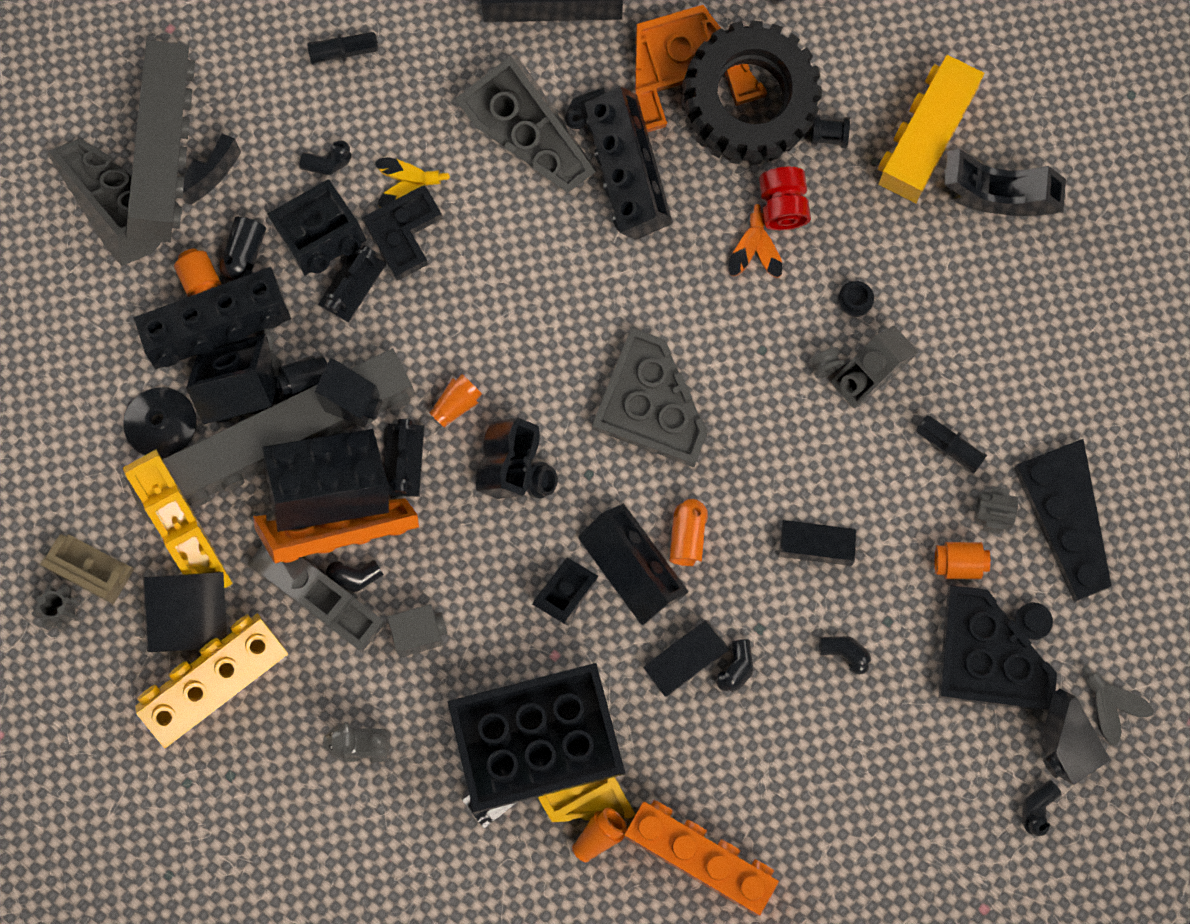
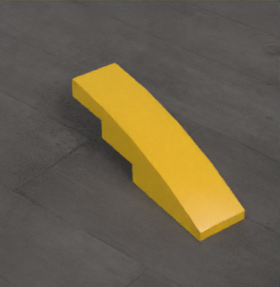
M154 450L124 466V474L142 501L145 511L163 538L164 545L182 574L223 572L224 588L232 585L231 578L158 451Z

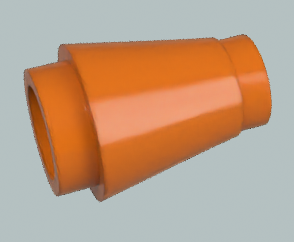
M461 374L456 380L452 378L429 413L445 428L449 423L479 403L477 399L482 393Z
M611 808L596 811L576 842L572 845L573 853L582 862H589L623 840L624 833L627 831L626 822L618 812Z

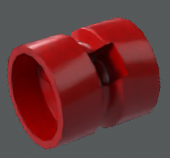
M791 166L778 167L763 172L759 176L761 198L767 201V204L762 207L764 223L767 229L791 230L800 228L810 222L809 200L803 196L807 193L805 171L802 168Z

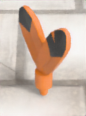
M759 204L754 205V213L750 214V228L743 235L730 257L728 269L729 274L733 277L739 275L747 268L755 252H757L767 273L775 278H779L782 275V260L771 238L764 230V216L761 213V206Z

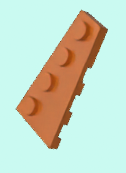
M406 498L389 500V513L282 532L277 531L275 520L267 521L266 515L253 516L254 528L274 563H289L296 561L299 557L315 553H329L339 547L351 544H365L371 541V539L387 535H401L407 530L419 528L418 514Z

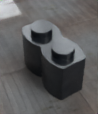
M519 417L493 421L489 425L483 443L485 456L480 461L476 471V491L496 499L520 497L526 493L532 477L531 460L539 446L540 431L538 425Z

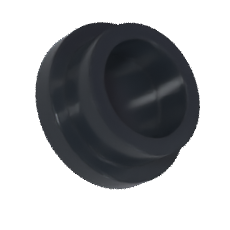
M851 281L841 288L838 295V304L847 315L860 317L871 310L874 304V293L866 283Z
M537 461L532 463V477L527 490L528 494L533 498L539 499L551 495L558 483L556 470L545 462Z
M1031 602L1019 608L1014 622L1029 640H1039L1050 633L1053 626V617L1047 607L1040 603Z

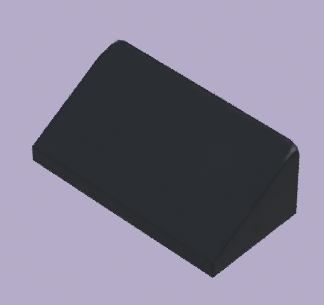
M782 520L778 557L847 566L854 564L856 529Z

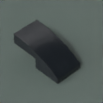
M222 133L207 163L193 158L184 176V202L190 205L197 202L214 189L228 174L241 153L235 138Z
M705 620L656 656L643 668L662 694L668 697L730 649L711 623Z

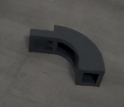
M962 149L947 152V163L944 168V185L952 189L951 200L977 211L1010 216H1040L1064 211L1066 178L1051 167L1003 170L980 163Z

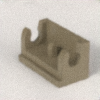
M60 534L47 556L40 563L41 566L113 605L134 570L127 564L116 560L69 534L67 536Z

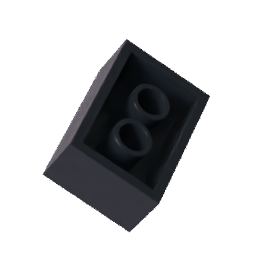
M374 429L262 447L265 477L278 532L389 513L388 482Z

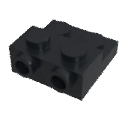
M329 179L267 213L304 276L311 272L315 274L324 272L329 267L330 261L343 254L346 256L355 254L356 249H360L361 244L367 241L359 222Z

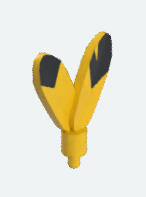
M380 158L375 162L377 169L383 175L401 182L389 188L381 195L378 200V206L381 208L423 185L441 184V180H448L450 175L449 173H440L439 170L424 172L414 165L395 158Z

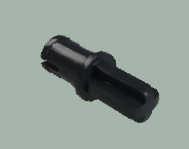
M374 32L342 37V34H338L336 38L307 42L312 65L339 59L345 62L347 57L376 52L379 48L377 36Z
M929 415L917 427V434L943 451L942 456L949 455L973 474L987 457V454L982 453L961 438L962 433H954Z

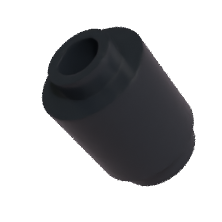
M311 355L280 366L279 375L275 376V382L281 396L287 395L288 398H291L318 385L328 364L323 356L315 358Z

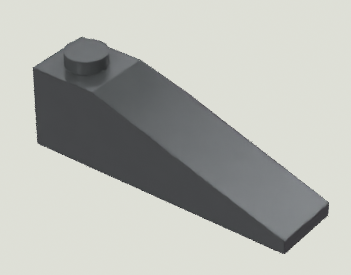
M517 55L509 56L455 98L478 130L496 140L509 152L527 162L533 169L567 193L596 172L592 163Z
M82 139L74 140L48 151L51 161L99 238L121 266L155 252L162 241L126 237L132 168L123 169L112 162L111 156ZM175 201L174 206L180 207V205Z

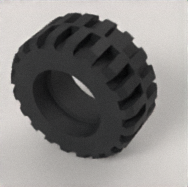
M752 20L749 26L743 27V23L740 21L730 24L729 29L726 31L720 28L711 35L707 42L704 41L697 49L683 79L681 105L682 110L686 111L687 114L685 122L688 129L695 130L697 133L695 139L701 146L707 144L712 148L710 154L717 158H720L721 155L730 157L729 163L740 165L742 161H749L750 165H758L766 159L771 162L780 158L784 152H789L797 145L817 116L819 110L817 104L822 98V87L817 85V81L821 77L818 66L812 67L810 61L813 55L808 47L801 50L797 46L800 39L793 33H791L789 38L780 34L783 27L772 24L770 29L762 27V21ZM740 64H752L764 68L775 77L782 90L783 104L779 113L772 120L762 124H749L737 120L726 111L719 99L718 85L720 78L730 67Z

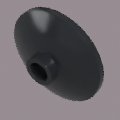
M165 387L152 388L139 394L128 406L123 422L124 433L130 445L140 454L145 456L157 450L161 458H167L185 449L192 441L197 428L196 412L188 398L179 391ZM156 414H162L163 421L158 425H153L151 423L152 417Z

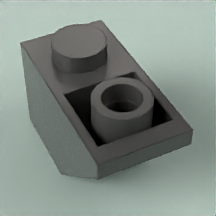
M892 326L875 335L838 373L831 383L855 409L896 376L919 352L895 326Z

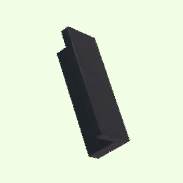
M624 503L603 512L578 536L580 542L641 625L648 623L661 610L679 601L689 592Z

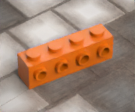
M653 800L650 805L643 801L624 834L625 839L753 915L760 916L779 883L777 879L772 877L775 870L756 859L753 860L752 864H749L738 857L741 850L720 839L717 845L705 838L707 830L688 819L683 825L671 817L674 811L664 804Z

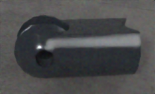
M235 217L219 264L220 272L230 281L252 273L266 231V227L263 224L249 218Z

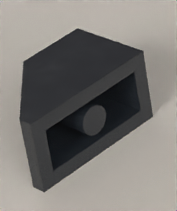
M330 358L315 389V394L325 412L365 428L369 419L374 420L377 417L382 405L378 388L375 384L350 368Z
M1062 689L1055 691L1040 741V746L1046 755L1043 762L1054 778L1060 777L1074 785L1111 759L1077 697Z

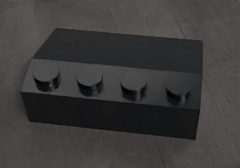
M597 663L447 701L474 814L626 774Z

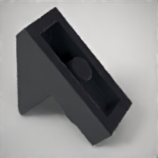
M567 557L534 599L532 605L569 626L578 607L594 587L599 576Z

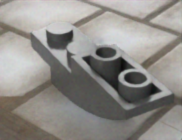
M263 544L247 563L255 572L303 609L314 615L360 652L365 650L385 624L384 620L302 557L289 563H274Z

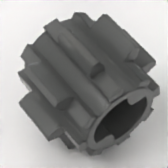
M992 486L989 491L981 490L976 503L974 523L983 525L982 531L1000 534L1004 529H1013L1018 510V497L1009 495L1010 489Z
M49 584L42 596L35 595L33 597L38 604L31 614L43 620L42 628L49 631L52 626H57L58 629L65 632L68 626L67 623L71 620L79 621V617L75 615V609H78V606L82 603L79 599L70 596L72 590L67 586L62 587L61 590H56ZM62 600L63 605L57 608L58 614L51 616V611L56 608L55 602Z

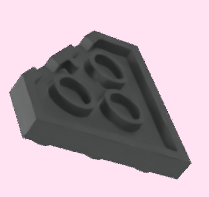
M631 327L592 424V429L694 468L708 434L705 423L700 418L692 401L693 398L681 372L679 373L671 356L666 340Z

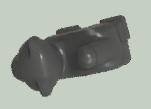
M344 722L333 727L324 735L323 745L332 756L342 758L344 762H358L360 758H369L370 762H385L389 755L390 732L386 729L376 728L352 729L349 722Z

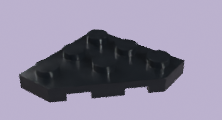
M950 585L947 589L938 698L1048 712L1053 693L1056 691L1057 672L1048 661L1045 662L1031 645L1032 642L1013 619L1010 620L996 603L997 600L987 589Z

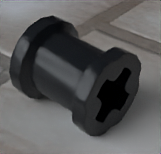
M817 114L812 122L811 146H817L818 143L839 144L841 148L846 149L849 140L850 117H844L842 120L823 119Z

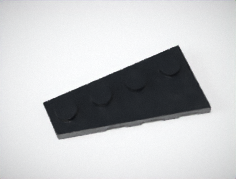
M1084 438L1016 464L1014 470L1074 602L1112 587Z

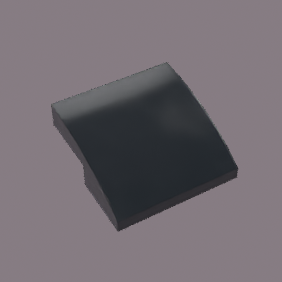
M223 572L143 577L147 652L199 650L211 640L218 638L221 641L227 636Z

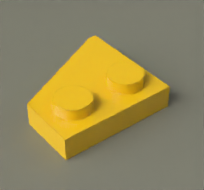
M616 777L538 797L551 822H565L578 818L590 820L596 811H603L605 808L615 810L623 818H632L636 815Z

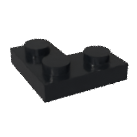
M426 185L362 217L367 230L396 281L428 265V261L413 234L440 221L443 217Z

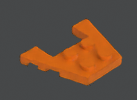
M704 5L636 25L635 94L638 96L647 132L667 126L657 92L682 85L689 64L695 56L697 49L704 41L707 42L714 32L721 28ZM748 64L735 65L725 71L736 106L766 97V88L761 82L757 81L751 73Z

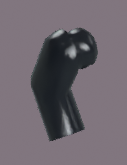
M604 87L572 99L565 115V121L570 128L581 129L586 125V117L588 115L584 103L605 94Z
M336 141L333 143L331 151L324 156L303 152L299 167L301 170L332 175L349 164L352 156L350 146L345 141Z
M372 560L358 570L344 566L340 561L330 563L326 569V574L331 580L350 592L360 591L384 575L375 560Z
M849 636L819 637V655H842L849 662L850 671L854 674H865L869 670V662H871L870 653L854 638Z
M749 639L731 642L734 662L726 671H720L717 674L716 683L720 690L737 691L752 676L753 661Z
M1048 780L1023 801L1022 824L1029 834L1043 836L1050 829V823L1047 822L1046 806L1062 795L1060 789L1052 780Z

